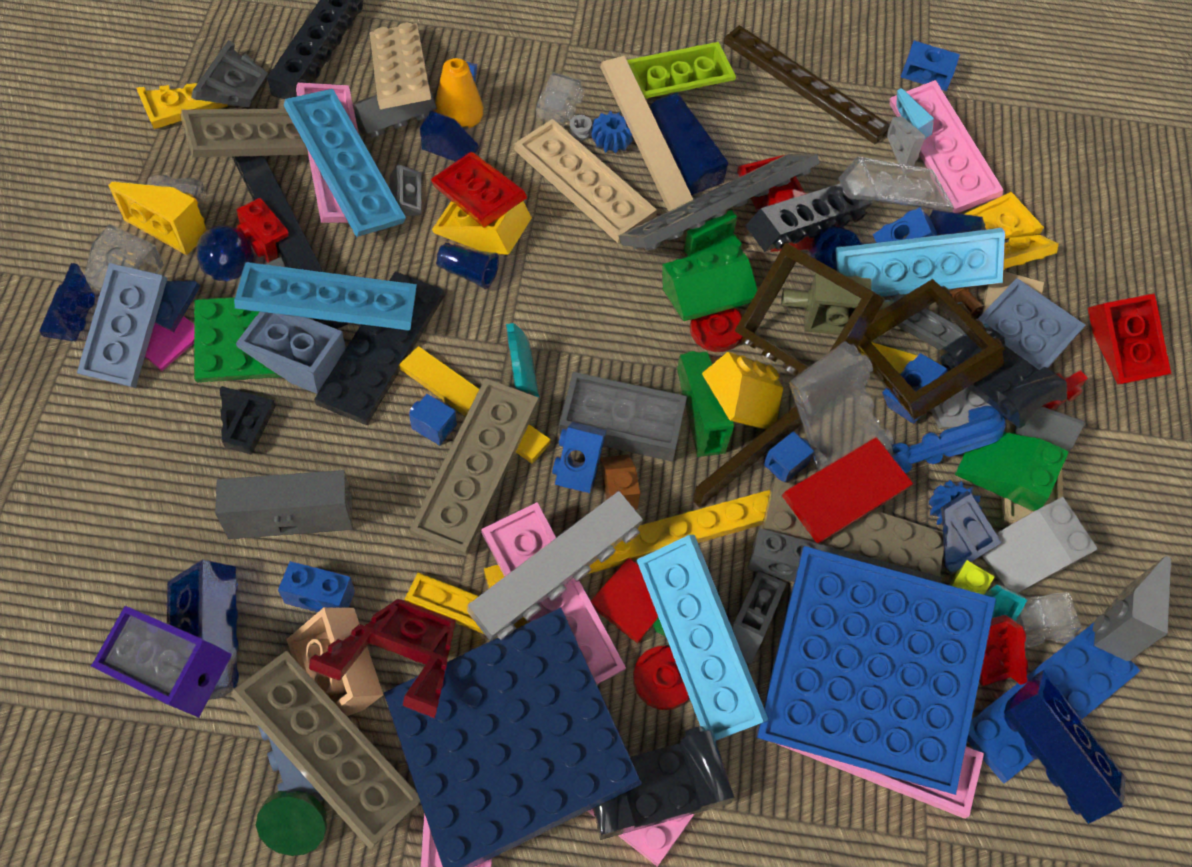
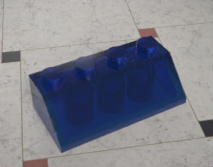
M678 92L655 100L649 108L691 195L724 183L728 167L727 159Z
M202 559L167 582V624L232 653L209 698L211 700L219 699L232 692L237 687L239 681V672L237 670V651L239 648L237 639L238 610L236 602L238 581L236 579V566Z
M1044 670L1039 672L1007 700L1004 719L1013 732L1018 731L1025 740V747L1029 754L1035 760L1039 759L1044 765L1050 782L1055 787L1060 786L1066 794L1067 802L1076 815L1081 814L1085 821L1090 824L1124 807L1126 777Z

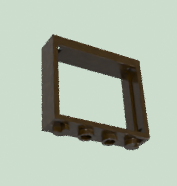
M785 243L737 325L735 332L743 336L741 341L754 349L757 346L764 349L761 354L774 362L778 359L783 361V368L794 375H798L799 372L805 375L804 382L818 389L821 385L832 389L886 299ZM796 262L861 298L818 372L755 333Z
M934 279L929 280L879 311L854 351L914 420L1004 365L1002 352L1004 346L1001 341L995 336L992 338L987 333L983 323L979 319L974 320L969 315L965 305L962 302L957 303L952 298L948 288L944 285L940 286ZM935 302L982 351L915 392L871 341Z

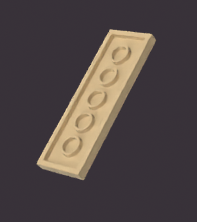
M406 22L398 27L389 29L380 27L375 29L374 32H370L379 108L385 109L430 100L431 93L417 23Z
M551 119L514 143V150L617 243L620 242L618 235L656 217L657 209L555 120Z

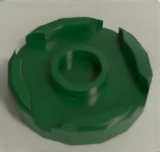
M287 790L278 791L269 796L260 807L256 819V829L258 836L264 844L275 852L289 856L305 855L315 850L323 841L327 830V814L318 799L306 792L298 790L296 793H287Z

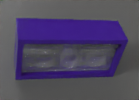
M124 606L91 667L169 706L200 717L232 653L199 637Z

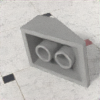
M1061 497L996 533L1002 543L983 554L982 557L1002 587L1019 593L1082 560L1098 548L1064 497Z

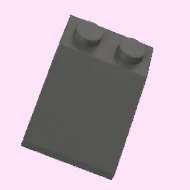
M1163 557L1130 583L1102 615L1097 617L1093 625V631L1095 632L1094 646L1123 660L1130 661L1168 634L1170 557Z

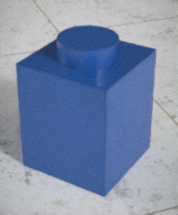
M426 394L421 401H416L409 412L411 428L439 446L457 426L456 411L429 394Z
M793 431L768 451L764 465L779 480L788 482L809 464L814 450L807 440L800 438Z

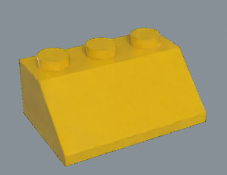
M727 352L702 373L730 421L766 430L777 421L783 386L778 380L780 378L778 371L771 364L766 365L758 360L746 358L744 355Z

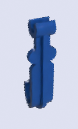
M992 406L968 410L969 423L944 430L939 437L936 433H927L923 436L922 443L909 447L903 443L891 445L888 448L889 453L905 473L912 469V464L926 460L929 464H937L942 460L943 454L951 457L997 442L1003 436L1006 426L1005 418Z

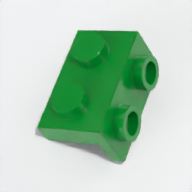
M729 210L725 215L705 222L703 226L689 229L687 231L684 252L690 257L728 245L738 244L741 248L742 243L734 235L737 221L736 214Z

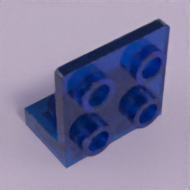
M70 264L62 285H59L39 330L43 337L76 342L80 331H83L85 328L89 309L95 304V294L78 264Z

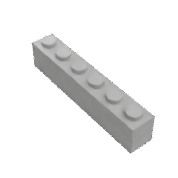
M618 491L469 603L467 612L490 641L497 637L503 640L516 629L513 624L522 617L529 620L542 609L539 604L548 597L553 601L564 593L567 589L564 585L573 578L576 581L581 580L592 570L589 566L599 559L602 563L612 556L616 551L613 547L623 540L627 544L640 533L638 528L643 519L621 492Z

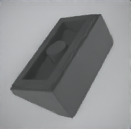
M398 164L390 174L389 189L405 216L421 215V172Z
M1040 407L1029 418L1025 426L1022 428L1016 426L1014 431L1018 435L1040 438L1070 451L1085 421Z

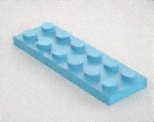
M1002 228L838 247L836 248L837 272L845 276L871 279V291L882 297L893 296L898 293L901 295L908 294L931 279H934L940 286H946L948 289L1003 283L1005 231Z
M687 535L637 559L700 726H704L705 731L713 730L715 739L719 740L768 721L769 719L695 535Z

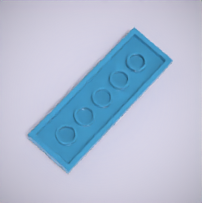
M329 89L285 99L284 107L356 237L403 224L406 219L404 213L335 91Z
M246 262L234 301L236 309L410 330L417 284Z

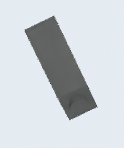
M759 570L732 627L745 661L752 664L787 584Z

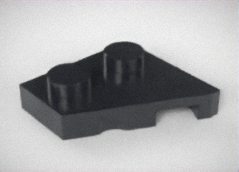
M221 386L222 443L225 448L252 455L276 407L274 400Z

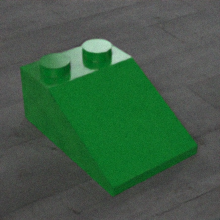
M1003 432V436L997 442L965 452L955 475L1034 512L1042 508L1049 499L1069 451L1040 438Z

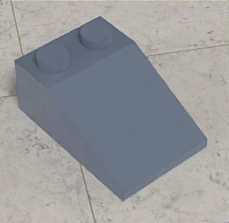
M259 312L236 342V346L291 384L318 394L345 351L342 331L306 317Z

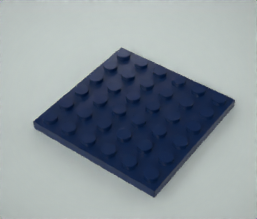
M558 608L515 629L503 640L496 638L448 661L435 718L403 706L405 694L417 677L383 692L443 867H475L642 784L562 608Z

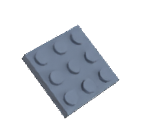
M1018 278L978 318L983 324L986 323L1004 336L1005 345L1039 370L1044 367L1049 368L1085 327L1084 323Z

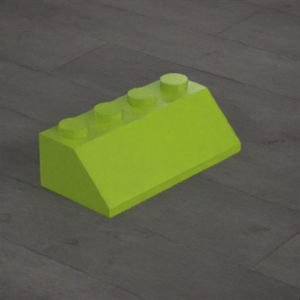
M719 42L627 60L645 99L736 79V75Z

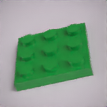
M235 297L195 300L194 379L197 383L281 377L236 346V342L260 311L236 309Z

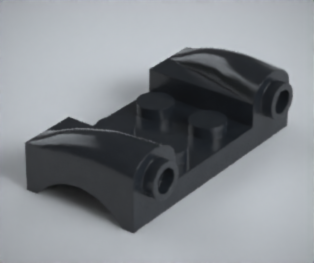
M986 323L983 324L987 333L992 338L994 336L997 337L1003 344L1004 365L970 385L968 388L1019 428L1025 426L1029 418L1046 403L1055 400L1063 401L1067 398V382L1047 367L1041 370L1037 369L1005 345L1004 336ZM964 334L940 350V363L950 371L982 350Z
M704 726L694 727L685 732L686 737L682 738L679 744L631 756L630 758L642 784L593 808L600 840L731 804L735 797L713 730L705 731Z

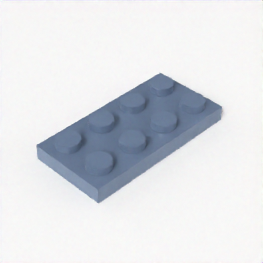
M109 263L77 374L136 388L167 282L165 276Z

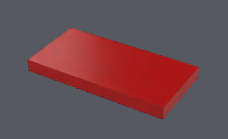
M474 152L468 153L430 179L436 189L484 228L527 199V195L522 188Z
M875 437L786 490L782 497L815 542L820 544L909 489L913 483L879 439Z

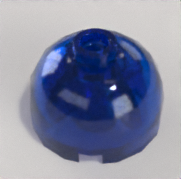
M216 226L208 229L201 235L196 246V257L201 271L204 274L211 275L212 279L217 281L237 279L242 276L245 263H253L254 254L249 240L240 230L230 226Z
M838 226L829 227L822 230L812 239L808 255L837 271L836 248L863 245V243L860 242L857 235L851 230Z

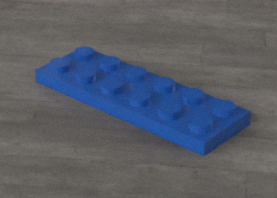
M1094 623L1028 674L1027 683L1022 685L1017 683L971 720L967 742L974 750L984 753V762L1003 784L1140 672L1139 668L1131 660H1123L1094 646Z

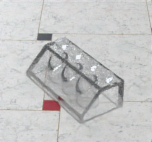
M857 156L838 178L843 187L844 194L849 199L915 209L921 207L923 210L951 212L954 209L932 169Z

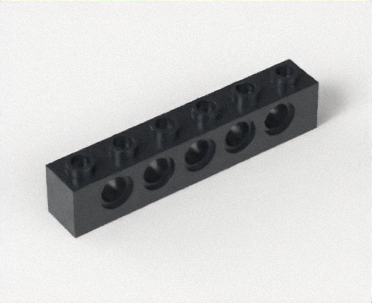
M319 0L267 76L271 96L284 100L297 97L296 87L298 83H313L315 78L320 76L324 64L331 59L332 52L337 45H340L343 35L347 29L351 28L356 15L361 13L363 0Z
M855 179L763 207L745 226L764 252L774 248L780 250L785 243L789 244L792 242L797 244L805 237L811 239L822 231L828 233L837 226L842 228L851 221L854 223L860 221L867 215L865 210L872 204V201Z

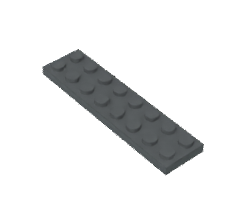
M787 154L618 235L623 246H631L633 249L645 248L647 251L656 249L661 246V241L667 238L669 240L678 238L688 228L694 229L703 226L705 220L710 217L717 218L727 213L726 209L730 207L743 206L753 196L760 197L770 192L769 188L773 186L780 187L791 182L790 178L810 173V168L820 164L818 155Z

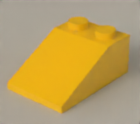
M111 182L108 185L124 221L185 255H188L208 234L204 218L198 208V201L188 192L183 193L174 187Z
M451 201L432 228V231L437 235L486 254H510L532 217L523 201L484 228Z

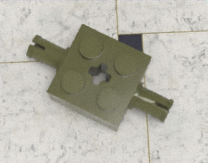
M816 273L811 288L807 292L783 289L781 306L805 308V332L840 335L861 298ZM846 276L871 290V279ZM885 300L879 311L894 303V300Z

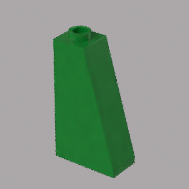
M690 351L680 354L677 366L682 394L687 396L685 407L697 457L726 454L734 427L733 421L729 420L702 375L712 365L708 351Z

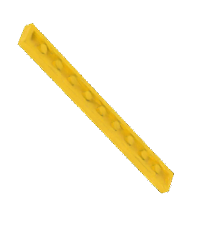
M770 490L640 525L638 528L640 533L627 544L623 540L613 547L616 550L615 553L601 563L598 559L589 566L592 570L588 574L622 565L628 558L636 561L687 535H695L697 542L700 543L763 525ZM499 565L484 568L488 588H491L504 578Z

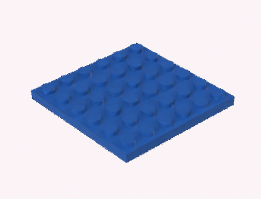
M804 546L801 551L764 703V709L769 720L759 724L756 738L956 795L996 598Z

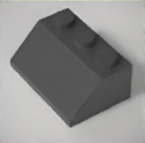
M432 93L430 100L385 109L379 108L377 95L353 103L359 131L362 135L370 134L371 138L384 134V128L393 125L394 129L408 125L407 120L416 117L418 121L430 117V111L437 109Z

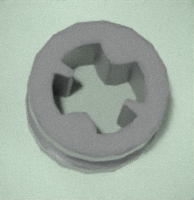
M585 115L574 116L570 120L569 133L576 140L588 139L592 133L591 119Z

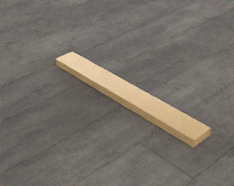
M625 56L601 62L600 68L667 210L670 211L693 200ZM690 228L684 230V231H683L684 234H683L682 236H680V237H685V236H687V231H688Z

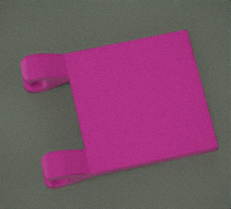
M183 316L173 333L154 323L145 358L163 371L194 344V324Z

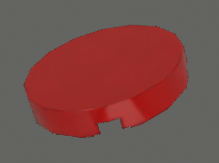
M732 308L691 319V336L696 344L705 350L712 352L729 351L735 348L742 340V335L735 332L742 315L737 309Z
M653 647L646 650L638 658L633 671V686L639 698L648 706L658 710H673L683 706L690 699L670 647Z

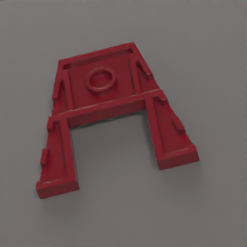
M396 599L374 614L371 621L365 626L359 624L352 629L350 636L344 640L337 639L328 645L327 651L322 655L318 656L315 654L312 656L309 669L340 681L369 643L402 655L415 662L425 664L405 694L403 706L435 718L456 620L404 600Z

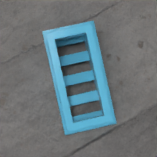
M900 88L897 90L896 107L901 116L925 135V139L932 135L934 118L904 89Z

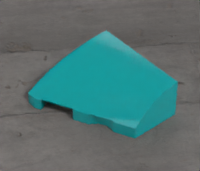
M506 324L515 389L539 397L529 339L516 324Z

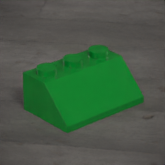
M738 244L728 245L662 264L663 291L683 322L751 303L758 291L749 259Z

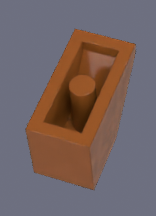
M629 454L600 457L606 500L620 491L635 510L638 509L640 489L636 467Z

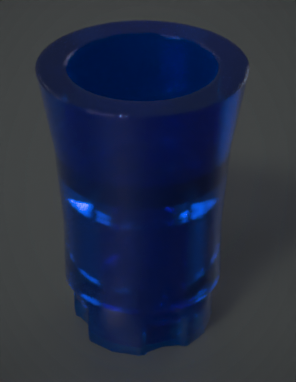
M445 242L438 250L436 265L448 273L471 281L483 289H488L498 271L499 255L495 252L481 251Z

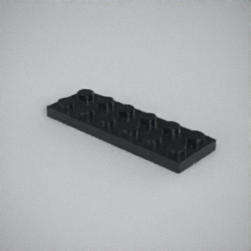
M396 271L389 281L417 284L411 329L403 330L361 324L314 398L317 406L366 426L400 372L399 364L412 352L445 296L443 289Z

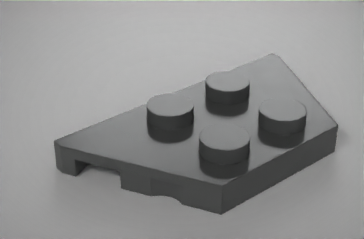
M228 40L193 89L191 98L250 107L265 84L268 73L256 65L247 54L241 56L234 50L235 44Z

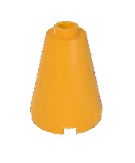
M459 58L449 59L444 63L435 99L437 109L434 110L436 120L445 128L460 130V127L468 126V129L474 127L481 121L484 109L469 65L466 61Z

